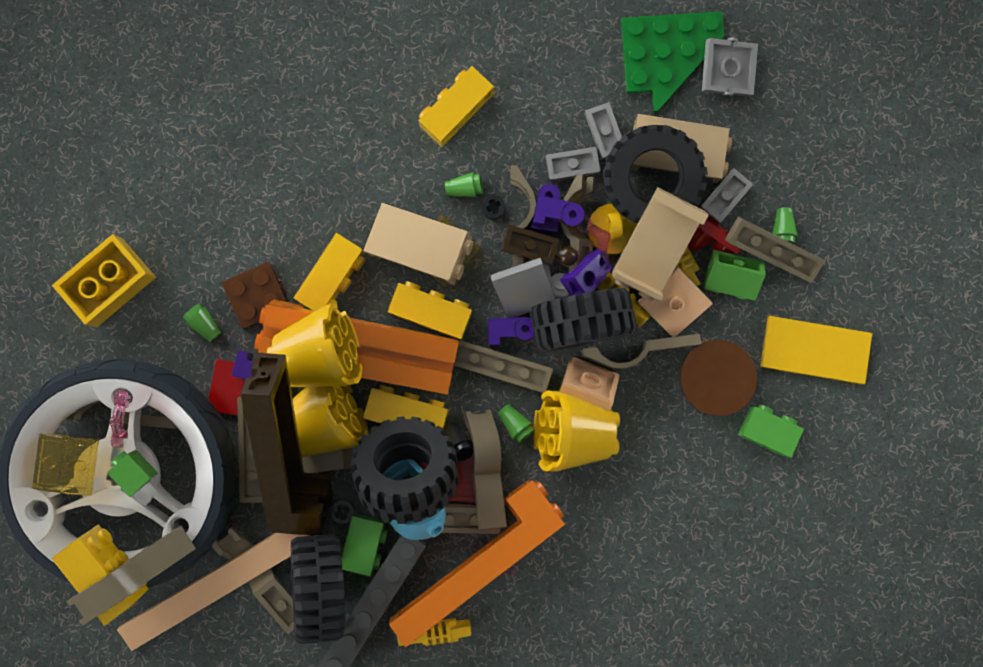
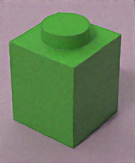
M137 450L128 454L125 451L120 453L112 460L111 463L114 466L107 472L129 497L139 492L158 474Z

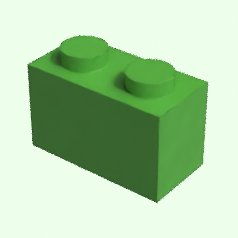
M713 250L704 276L705 289L718 294L733 295L739 299L756 301L766 276L765 263L761 260Z
M761 404L758 407H750L738 436L781 456L792 458L804 431L803 428L797 426L798 421L785 415L782 418L773 415V409Z
M357 514L352 516L342 555L343 570L371 576L374 570H379L382 555L378 554L380 543L385 544L389 530L384 528V521Z

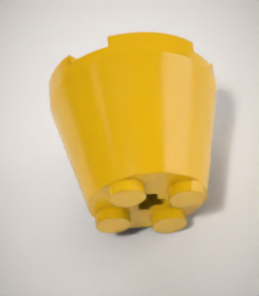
M337 303L324 305L277 333L273 337L272 346L267 348V353L286 355L291 387L349 386L358 383L362 377L363 366L361 363L357 364V348L360 345L353 324L346 311L339 312Z
M350 385L305 387L293 398L302 458L356 447L359 445L358 441L364 434L368 435V426L366 419L363 418V409L357 407L354 398L349 394L353 391Z
M545 391L541 395L543 404L540 410L535 411L533 443L534 449L539 450L542 459L539 461V466L543 471L557 472L610 458L611 455L618 453L617 428L620 424L618 412H613L612 409L610 411L603 409L586 400L561 391Z

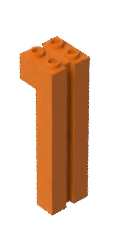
M272 300L261 310L259 323L263 324L264 328L256 336L254 349L258 350V353H267V348L272 346L273 337L277 333L314 311L304 309L305 305ZM350 318L360 345L357 348V364L361 363L363 366L361 378L448 395L459 344L457 339Z
M528 480L503 498L504 503L517 519L514 524L390 617L389 625L405 648L565 525L562 521L564 517L563 512L555 503L548 502L545 498L548 492L539 481Z

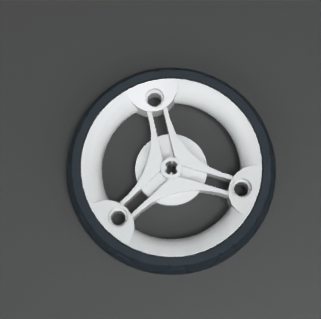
M128 359L98 360L78 365L56 375L37 389L27 399L26 403H23L5 433L0 448V503L7 524L21 547L36 563L57 578L70 583L69 580L51 559L77 539L76 536L62 525L65 520L66 510L90 505L95 510L110 516H126L139 512L164 527L162 537L180 526L179 518L185 519L189 524V529H184L196 549L149 580L146 586L151 588L181 575L206 555L213 543L221 535L234 503L237 488L236 455L228 428L221 415L210 400L192 383L176 373L146 362ZM125 390H129L133 396L131 403L124 399ZM101 401L111 408V419L106 438L95 442L85 451L78 465L77 477L68 484L56 489L50 483L43 481L44 456L52 435L58 426L72 413L86 405ZM149 405L167 416L179 428L190 446L196 468V488L192 502L186 505L177 501L160 484L161 473L158 460L153 451L141 441L140 417L143 407ZM123 412H130L127 436L120 435ZM137 450L158 474L139 492L129 497L107 472L114 466L111 463L112 460L120 453L125 451L128 454ZM78 486L83 497L65 504L60 493ZM155 498L174 512V514L169 517L150 503V501ZM42 501L47 504L48 511L44 509ZM147 547L139 550L123 552L130 559L138 553H140L141 551H143L144 549H146Z

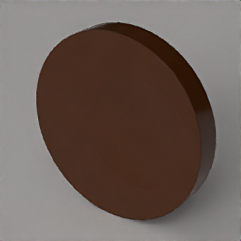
M711 340L696 346L686 355L680 368L679 382L682 393L691 406L704 414L723 416L741 410L751 400L757 385V372L753 360L742 347L726 340Z

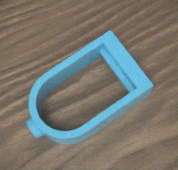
M407 459L391 465L383 473V476L393 480H402L408 475L412 478L423 472V469L413 459ZM438 508L436 510L437 514L430 518L422 519L420 522L414 523V521L410 520L406 524H397V520H392L390 524L401 536L407 539L424 540L436 537L443 531L446 521V509L441 510Z

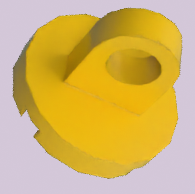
M606 204L599 207L591 215L587 224V235L593 241V246L597 250H601L606 255H618L624 251L637 223L626 219L612 204Z

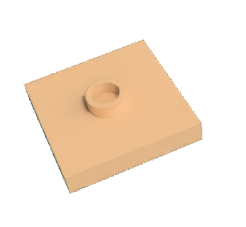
M678 266L675 267L662 291L663 298L661 301L655 298L653 301H650L643 297L638 300L639 304L672 337H676L713 304Z
M571 356L560 391L610 411L620 375Z

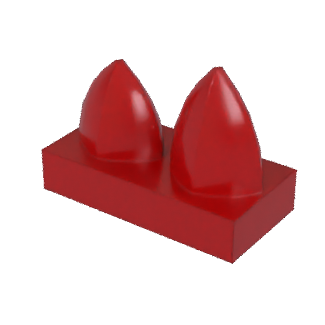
M708 217L704 225L699 224L688 244L689 250L695 251L709 244L714 238L716 240L713 244L712 252L713 250H718L730 254H738L741 248L728 243L725 238L729 232Z

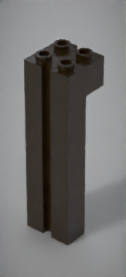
M256 353L250 368L252 377L246 378L241 391V398L268 531L308 536L322 535L326 523V517H322L323 511H329L333 498L330 474L304 472L286 355Z

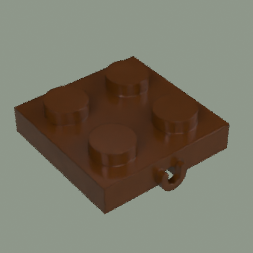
M269 261L221 282L229 299L228 304L232 306L231 310L235 312L242 329L259 323L262 308H265L272 300L288 302L282 290L285 288L279 284L282 281L281 279L278 280Z

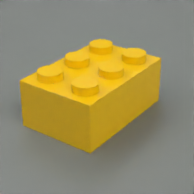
M112 234L52 286L85 325L97 328L153 281L156 276L124 239Z
M99 524L51 558L78 593L98 582L129 560L128 556L114 545L111 534L106 529L101 528ZM144 584L127 598L97 616L104 626L130 608L149 588Z

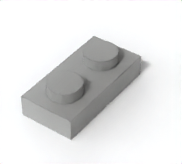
M609 102L585 110L584 113L601 160L607 158L613 149V145L622 138Z
M596 147L545 156L549 182L571 179L581 174L589 176L600 174L601 172Z
M733 168L700 206V209L706 211L709 217L719 225L752 187L753 183Z

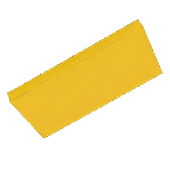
M768 316L760 367L865 384L872 333Z

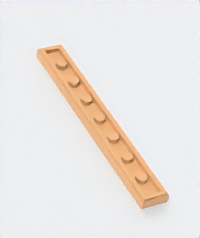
M274 533L120 625L117 631L130 650H135L291 556V540L308 535Z

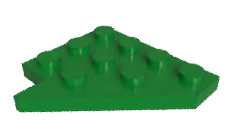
M722 11L621 18L626 94L652 92L653 113H657L702 63L705 57L706 40L709 38L723 39Z

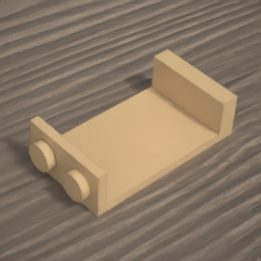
M643 114L637 115L633 130L647 125H667L685 132L690 139H693L698 144L697 148L699 151L703 152L705 160H703L704 166L707 167L708 175H705V177L713 178V183L716 184L723 177H726L728 162H725L726 153L730 152L732 138L729 137L730 128ZM656 150L640 155L631 167V170L637 171L639 167L679 173L675 160L667 153Z
M657 187L612 271L613 278L616 279L615 283L626 289H629L631 286L639 290L638 294L647 300L653 301L655 298L661 301L663 298L662 291L699 224L704 225L709 216L706 211Z
M382 203L363 251L371 257L377 259L384 258L444 279L449 284L455 285L456 280H460L463 274L464 265L462 264L465 256H468L472 251L473 241L468 231Z

